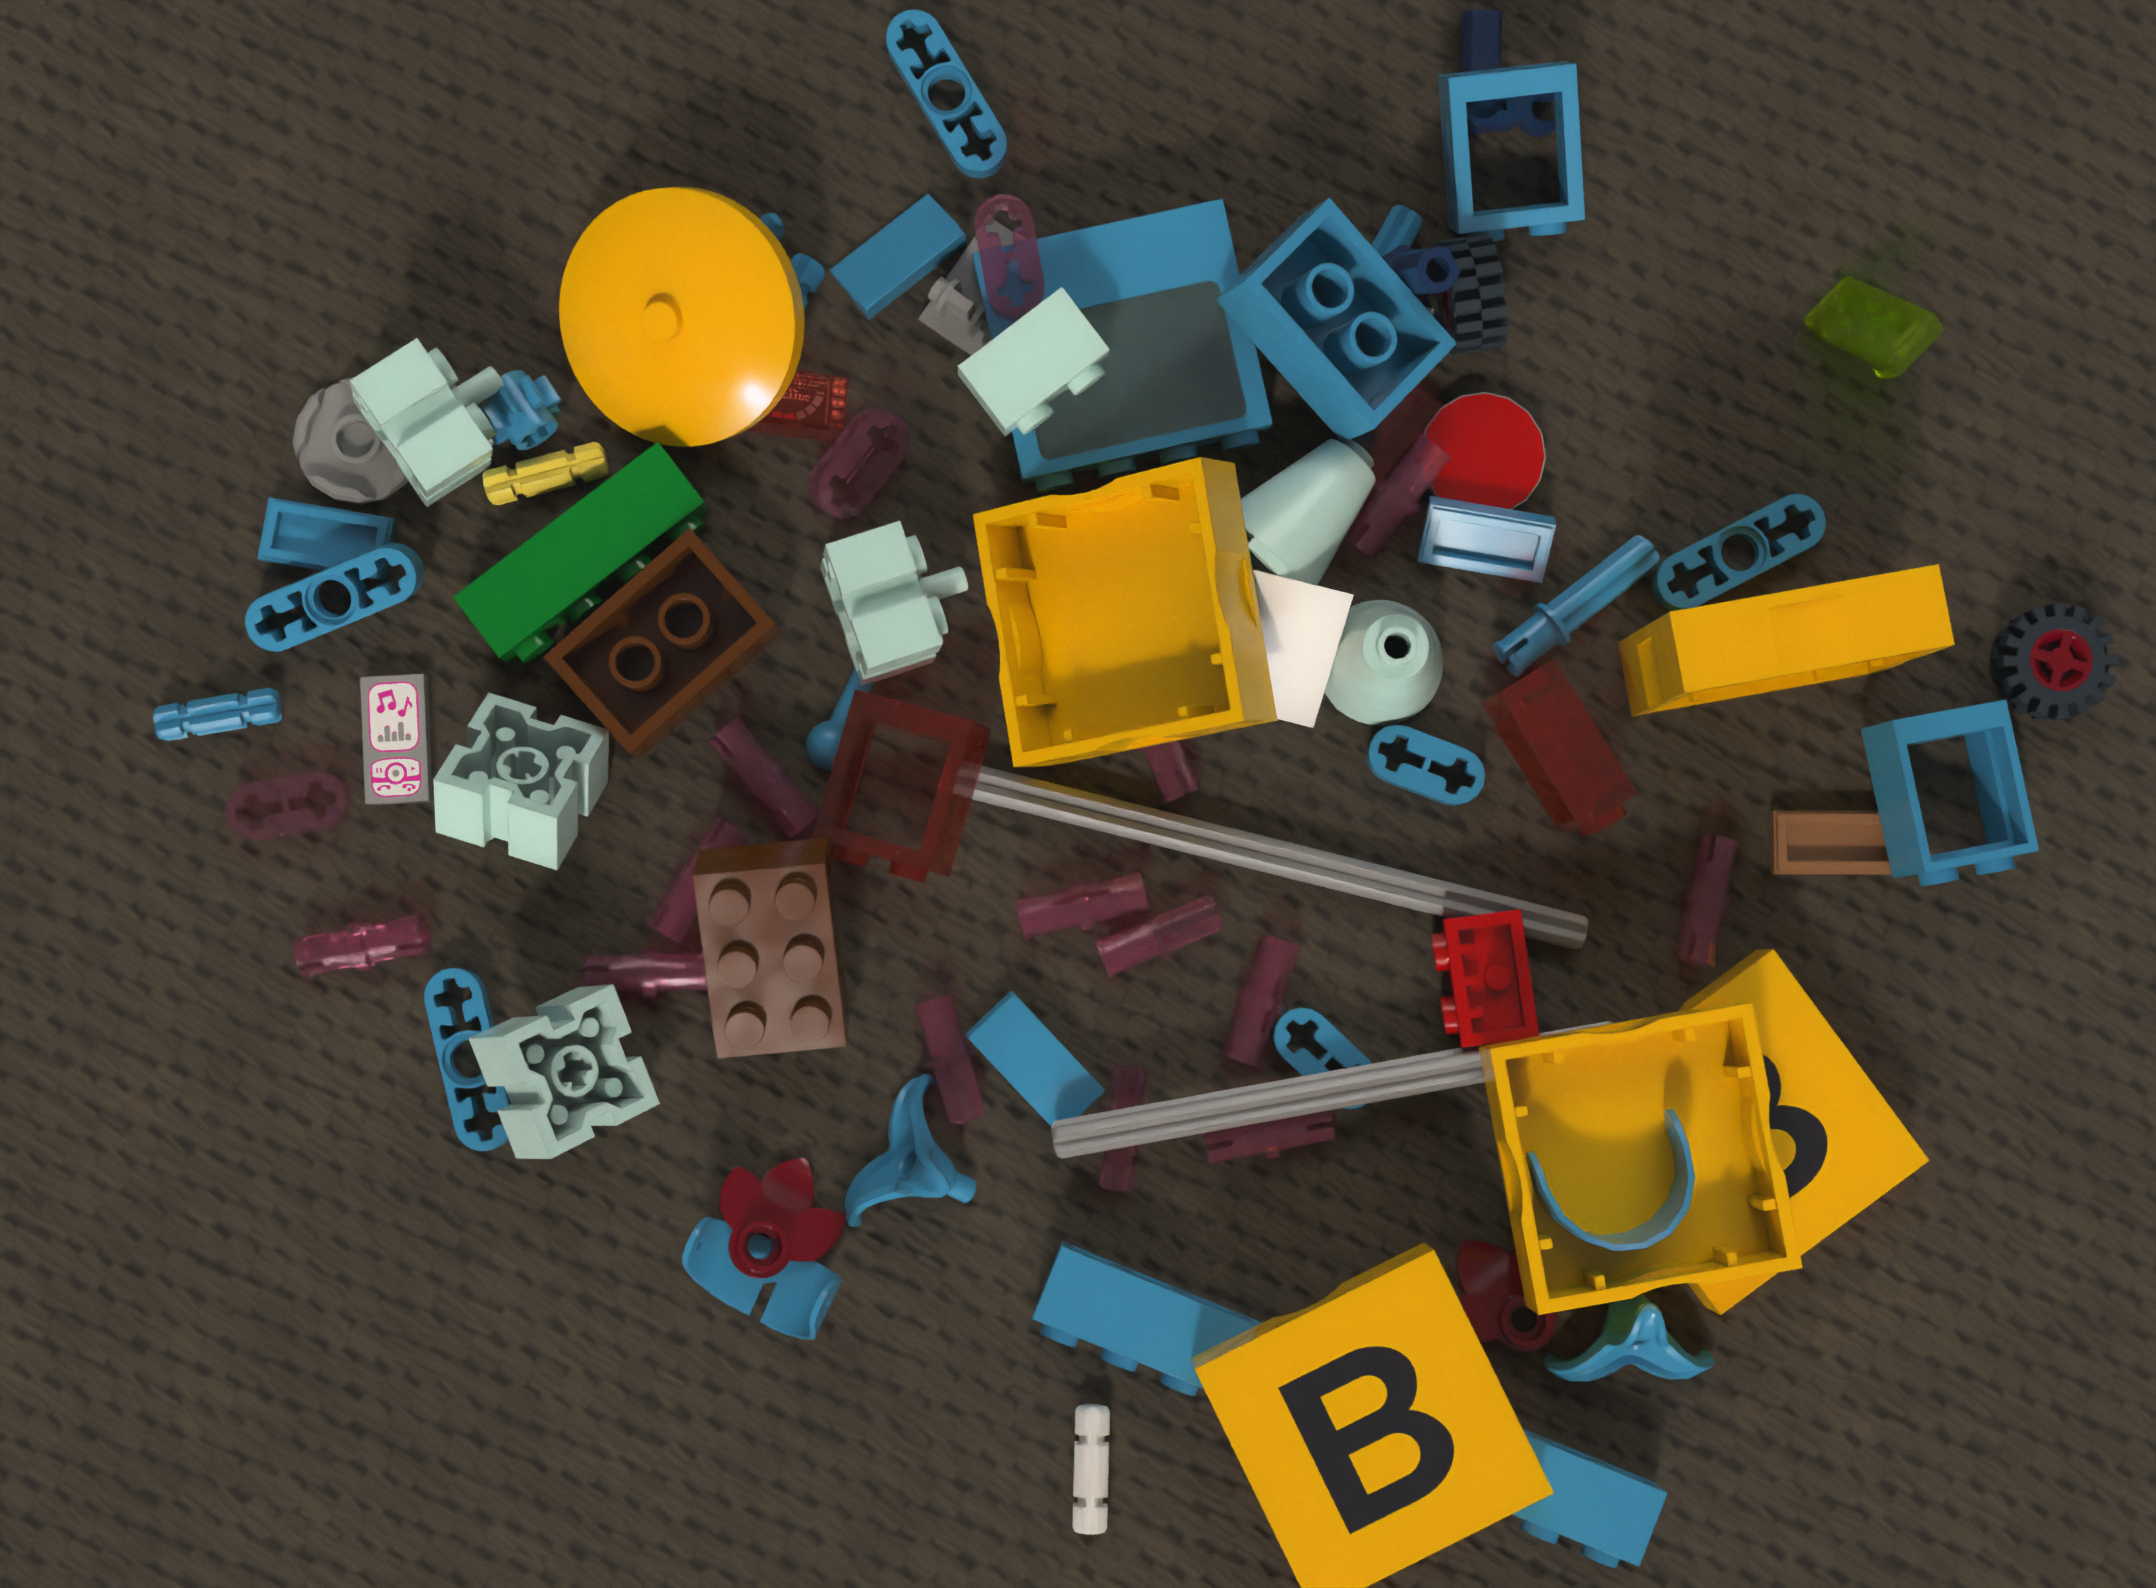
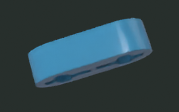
M1402 725L1384 727L1373 735L1367 745V764L1376 777L1384 782L1439 803L1452 806L1465 804L1478 796L1484 786L1485 771L1477 755L1463 747ZM1396 737L1406 740L1404 751L1423 759L1420 768L1401 763L1395 769V772L1385 768L1387 757L1378 753L1380 744L1390 745ZM1456 759L1461 760L1465 763L1463 773L1472 778L1470 787L1460 786L1454 794L1445 791L1446 780L1441 776L1428 772L1431 763L1442 767H1450Z
M1295 1008L1288 1010L1279 1016L1273 1026L1272 1041L1274 1049L1300 1076L1328 1072L1329 1070L1324 1065L1331 1057L1344 1068L1354 1067L1356 1064L1359 1066L1372 1064L1327 1019L1313 1009ZM1293 1020L1295 1023L1303 1025L1310 1020L1315 1024L1317 1028L1313 1031L1312 1038L1325 1050L1319 1059L1301 1047L1294 1053L1289 1051L1286 1044L1290 1041L1291 1035L1285 1029L1288 1023ZM1365 1104L1345 1107L1344 1109H1356L1364 1106Z

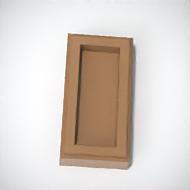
M1769 811L1770 875H1892L1878 811Z

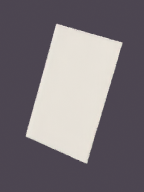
M1252 569L1277 719L1314 728L1354 594Z

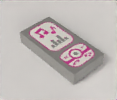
M425 674L360 677L365 804L433 802L428 676Z

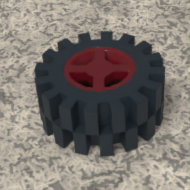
M1488 233L1435 242V247L1449 248L1460 270L1457 281L1448 290L1435 293L1438 300V313L1447 327L1448 334L1457 343L1450 350V354L1455 356L1503 348L1507 342L1505 334H1508V324L1505 317L1508 316V308L1504 302V294H1506L1505 283H1502L1501 280L1503 271L1501 262H1497L1498 251L1496 245H1493V238Z
M2053 603L2045 607L2040 606L2010 620V625L2007 628L2001 629L1995 638L2000 642L1998 647L1991 649L1990 660H1996V669L1991 670L1990 674L1992 682L1999 680L2002 689L1997 692L2001 699H2010L2015 704L2012 710L2020 715L2028 713L2032 715L2031 719L2039 721L2049 719L2056 721L2077 716L2090 711L2088 707L2100 704L2106 697L2102 692L2103 689L2113 687L2117 677L2108 674L2109 668L2119 665L2118 654L2109 655L2107 645L2116 643L2112 634L2101 635L2098 631V628L2104 622L2097 616L2084 617L2087 609L2075 605L2065 608V603ZM2039 661L2046 663L2047 668L2050 670L2049 677L2046 676L2047 671Z

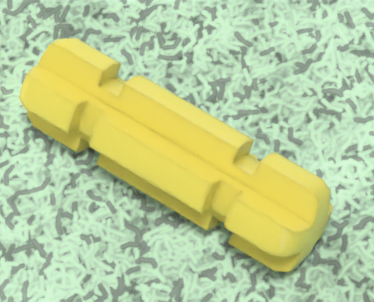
M591 442L574 447V453L571 454L566 453L564 449L516 462V468L511 470L507 468V465L486 470L483 473V485L489 501L494 505H502L517 501L518 494L523 493L528 498L576 485L575 479L578 478L584 479L585 482L603 478L609 474L608 462L603 447L597 442Z

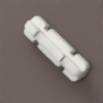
M1084 1404L1077 1406L1075 1410V1434L1079 1435V1441H1074L1073 1496L1078 1497V1503H1073L1072 1527L1074 1532L1086 1535L1105 1533L1107 1529L1108 1507L1106 1503H1103V1498L1108 1497L1109 1442L1105 1441V1436L1109 1435L1110 1411L1107 1406L1099 1404Z

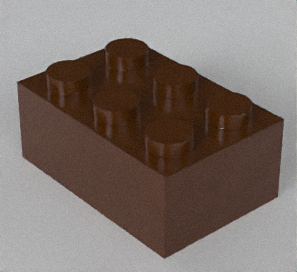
M689 528L551 649L544 658L626 751L641 759L783 632Z
M817 838L699 849L692 877L717 1059L847 1047L849 1011L829 839Z

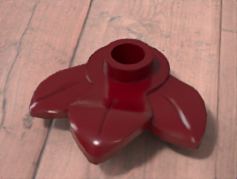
M800 1157L777 1164L764 1175L761 1181L746 1169L736 1166L730 1171L723 1182L719 1194V1210L725 1222L732 1230L728 1240V1253L733 1265L744 1275L757 1279L769 1278L781 1272L789 1261H815L826 1254L841 1235L846 1221L844 1215L830 1209L812 1207L814 1183L807 1159ZM758 1233L766 1234L771 1241L769 1253L762 1258L753 1257L748 1249L750 1239Z
M1477 1240L1463 1241L1459 1246L1456 1268L1459 1282L1465 1293L1457 1297L1479 1341L1487 1342L1499 1339L1508 1348L1519 1352H1530L1543 1347L1554 1334L1556 1312L1538 1315L1533 1311L1534 1323L1529 1329L1524 1331L1515 1329L1512 1324L1514 1311L1520 1307H1527L1516 1249L1514 1248L1508 1254L1503 1249L1487 1242Z

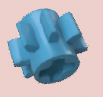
M514 370L500 376L504 387H501L497 393L487 398V404L480 408L496 433V436L492 437L496 445H499L509 438L512 444H515L519 450H527L541 444L558 427V422L554 416L561 412L557 406L561 398L545 375L535 381H532L530 376L526 375L522 370Z

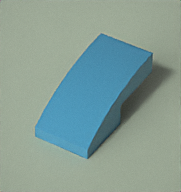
M1012 990L965 1033L977 1049L1050 1126L1056 1120L1080 1116L1106 1091Z

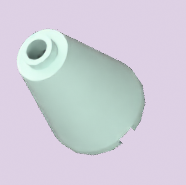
M1329 439L1241 498L1252 569L1314 585L1319 584L1376 482L1371 470L1374 466V461L1362 446L1353 440L1342 443L1335 439Z
M1371 600L1351 606L1324 693L1337 710L1361 723L1385 726L1400 723L1415 716L1431 701L1442 677L1443 654L1435 631L1418 612L1398 602ZM1384 645L1391 648L1398 659L1390 657L1386 653Z

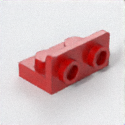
M1521 909L1442 919L1443 932L1431 934L1436 972L1448 970L1452 996L1440 997L1445 1035L1457 1034L1458 1043L1461 1048L1539 1036Z

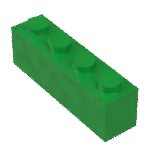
M657 442L453 596V598L500 659L511 664L519 658L523 664H526L539 657L551 647L554 640L549 634L569 619L574 625L582 623L605 603L600 597L603 593L619 581L623 585L629 582L652 561L651 557L670 542L673 543L686 530L690 528L698 536L706 527L702 518L709 514L711 510L663 447Z

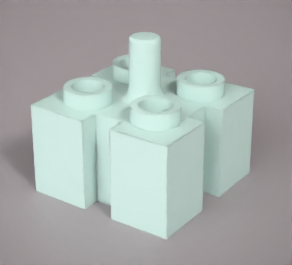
M418 338L351 379L350 385L353 391L354 403L378 438L392 454L397 465L425 506L428 507L491 466L492 446L495 445L492 437L496 436V433L477 405L497 393L501 387H504V383L496 370L489 366L456 387L455 383L459 380L440 350L436 347L427 353Z
M900 521L825 544L824 558L822 559L820 569L835 613L838 615L844 631L845 642L861 685L877 682L933 663L936 653L939 652L943 644L942 635L948 633L946 618L939 599L968 590V581L963 568L955 567L922 578L921 574L927 572V565L921 545L916 535L905 536Z
M488 692L467 726L468 748L455 744L433 779L436 833L481 847H485L487 842L493 838L508 841L509 856L558 870L578 835V814L589 816L608 783L609 730L560 715L555 725L538 721L537 707Z
M613 984L577 987L535 1007L538 1016L514 1017L468 1038L487 1086H504L511 1104L497 1110L516 1158L552 1159L595 1137L591 1126H617L660 1104L642 1056L625 1057L619 1038L632 1031Z

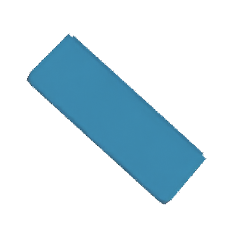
M926 194L830 269V273L866 318L870 320L966 245V234L929 194Z

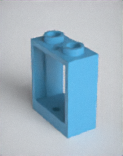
M1556 61L1438 75L1449 229L1458 234L1466 233V237L1488 233L1493 238V241L1505 239L1504 229L1529 226V235L1531 236L1555 235L1567 232V222L1585 220L1576 63ZM1554 92L1560 202L1473 212L1466 102Z
M2007 700L1896 719L1861 729L1893 879L1918 875L1920 887L1959 880L1957 867L1974 864L1976 875L2015 869V855L2039 851ZM1965 736L1987 844L1930 855L1907 746Z

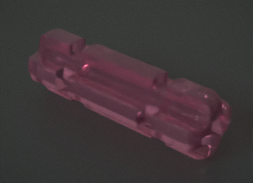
M1116 1065L1113 1069L1111 1091L1115 1092L1114 1100H1109L1108 1111L1143 1105L1139 1104L1140 1095H1145L1148 1077L1146 1069L1131 1065ZM1139 1145L1103 1151L1107 1152L1106 1161H1101L1099 1183L1102 1188L1121 1192L1131 1191L1134 1186L1136 1165L1132 1164V1156H1137Z

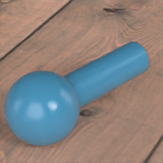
M855 667L830 720L816 725L807 737L806 751L809 759L818 768L826 771L843 769L853 760L856 753L857 743L852 731L875 682L861 685Z

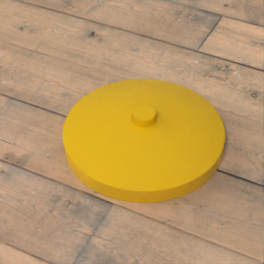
M666 187L645 190L614 203L597 216L580 236L567 261L561 283L559 298L560 330L568 361L577 380L592 402L609 419L642 439L654 443L659 442V444L668 446L693 447L731 438L746 431L763 419L780 401L795 375L801 357L805 329L802 293L795 270L787 253L772 231L747 208L721 194L700 188Z

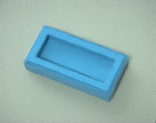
M1429 496L1418 547L1417 562L1542 583L1556 528L1555 517Z
M269 497L257 559L263 562L322 571L385 544L393 543L397 520L390 517ZM384 558L386 567L383 570L365 579L386 582L389 568L387 559ZM353 568V570L359 575L358 568Z

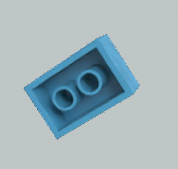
M1330 198L1300 216L1216 299L1217 303L1342 443L1375 429L1457 344Z

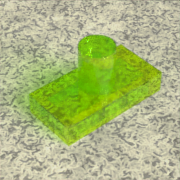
M1848 275L1803 318L1808 329L1817 338L1870 362L1875 374L1883 379L1894 378L1904 373L1944 332L1935 313Z

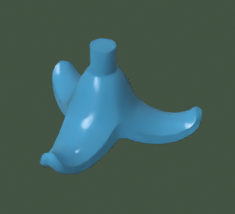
M923 1074L918 1078L911 1079L899 1091L894 1100L889 1119L888 1150L867 1164L854 1177L847 1190L844 1207L847 1212L845 1219L849 1226L861 1225L863 1221L862 1214L867 1207L896 1198H942L948 1195L963 1203H967L974 1196L977 1188L976 1180L957 1172L951 1159L932 1138L923 1111L924 1094L935 1084L934 1077L931 1074Z
M1643 1293L1632 1299L1609 1302L1599 1335L1586 1350L1576 1357L1565 1359L1548 1353L1543 1358L1545 1368L1556 1377L1568 1381L1583 1382L1605 1377L1628 1364L1635 1365L1654 1376L1669 1380L1689 1379L1700 1374V1372L1710 1369L1715 1362L1714 1357L1708 1350H1701L1695 1355L1687 1353L1666 1330L1659 1308L1651 1303Z

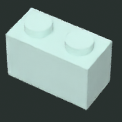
M1061 287L958 365V376L1004 436L1017 427L1023 435H1026L1054 413V410L1048 403L1068 388L1075 396L1079 395L1106 373L1100 364L1107 359L1110 349L1063 287Z

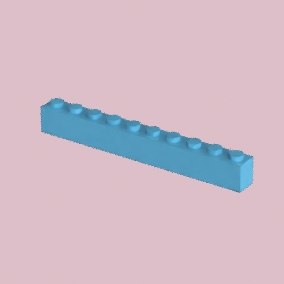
M1062 1240L1032 1314L1033 1320L1043 1323L1040 1333L1045 1337L1070 1347H1076L1079 1338L1103 1348L1099 1356L1101 1359L1132 1372L1136 1371L1138 1363L1161 1371L1163 1373L1159 1381L1162 1384L1190 1396H1195L1199 1387L1204 1389L1194 1370L1191 1358L1263 1323ZM1523 1429L1554 1493L1511 1514L1523 1519L1519 1528L1532 1536L1556 1544L1559 1535L1583 1544L1580 1550L1582 1555L1611 1568H1617L1620 1559L1640 1566L1668 1493L1656 1482Z

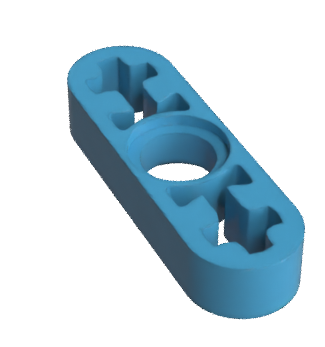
M907 10L898 14L892 19L886 31V44L892 62L956 167L963 174L972 178H986L994 175L1002 168L1007 158V139L1004 130L937 20L929 13L921 10ZM909 28H912L917 35L924 34L925 32L930 34L925 39L927 54L934 63V66L926 70L920 79H916L913 75L914 73L924 71L923 63L917 53L912 48L904 51L899 49L905 43L903 32ZM942 56H945L948 62L936 64ZM941 80L956 81L965 91L963 102L953 110H940L933 106L929 100L931 88ZM974 109H977L980 115L970 117L971 126L981 140L990 137L995 140L989 146L991 157L985 161H982L976 154L970 155L967 158L963 154L969 148L968 140L958 123L964 121ZM958 124L952 132H948L945 126Z
M1792 494L1785 496L1665 559L1654 571L1652 577L1653 593L1661 605L1672 611L1698 607L1818 543L1824 534L1826 526L1824 512L1814 499L1806 495ZM1788 508L1794 516L1804 513L1809 521V524L1802 528L1804 540L1800 541L1795 533H1790L1774 541L1770 545L1778 552V555L1771 557L1768 540L1754 523L1759 520L1762 521L1765 533L1786 520V514L1783 509ZM1739 536L1749 541L1752 545L1754 561L1748 570L1736 571L1724 563L1721 556V548L1728 537ZM1705 549L1710 568L1723 581V584L1716 586L1712 573L1691 586L1693 598L1688 599L1683 591L1673 594L1667 585L1675 577L1672 567L1678 566L1683 573L1700 567L1706 561L1698 552Z
M389 543L256 599L246 612L245 627L251 640L262 649L274 652L289 649L401 603L411 597L422 586L425 575L423 562L412 548L400 543ZM384 558L387 559L391 566L401 564L404 567L406 575L398 581L400 590L391 581L367 591L363 579L383 570L386 567ZM353 568H358L359 575L353 570ZM324 581H339L349 590L351 605L345 614H333L327 611L321 604L319 590ZM297 591L301 592L302 598L297 594ZM368 596L373 600L374 603L368 602ZM303 604L307 615L284 627L285 637L280 628L269 630L265 619L273 614L272 607L276 613H283Z
M463 968L442 970L436 973L426 985L424 1003L454 1129L459 1140L468 1148L477 1151L492 1150L509 1141L503 1124L492 1128L493 1138L490 1140H486L482 1130L472 1131L469 1126V1119L479 1114L476 1096L462 1100L460 1088H475L485 1085L484 1076L481 1074L475 1078L466 1077L456 1069L454 1064V1054L460 1044L469 1040L468 1038L495 1026L487 991L481 978L470 970ZM455 978L458 987L470 988L472 992V999L462 1003L465 1022H472L479 1017L481 1031H461L447 1038L445 1025H458V1021L452 1006L441 1005L440 995L449 991L448 981ZM495 1086L496 1093H483L488 1112H497V1110L511 1104L504 1086Z

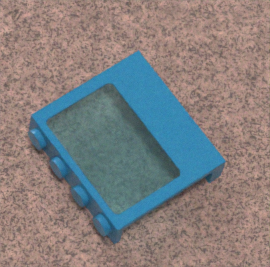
M1223 199L972 253V265L978 289L980 288L991 340L1063 287L1110 349L1107 359L1100 364L1106 373L1098 381L1077 396L1069 388L1048 403L1054 410V413L1028 434L1023 435L1018 427L1012 431L1022 485L1035 482L1037 492L1057 490L1074 485L1073 474L1093 469L1098 470L1099 479L1116 477L1136 471L1134 460L1159 455L1161 465L1174 464L1197 458V446L1221 441L1223 452L1243 449L1259 444L1258 433L1267 431L1273 423L1256 346L1216 301L1240 276Z

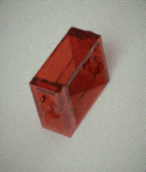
M1555 659L1480 704L1560 834L1578 829L1582 837L1591 832L1597 833L1627 814L1621 803L1638 793Z
M855 689L812 838H828L829 844L833 845L830 854L832 858L867 867L870 856L891 861L889 874L913 881L926 883L928 872L950 877L992 730L974 720ZM876 726L950 745L920 851L846 831Z

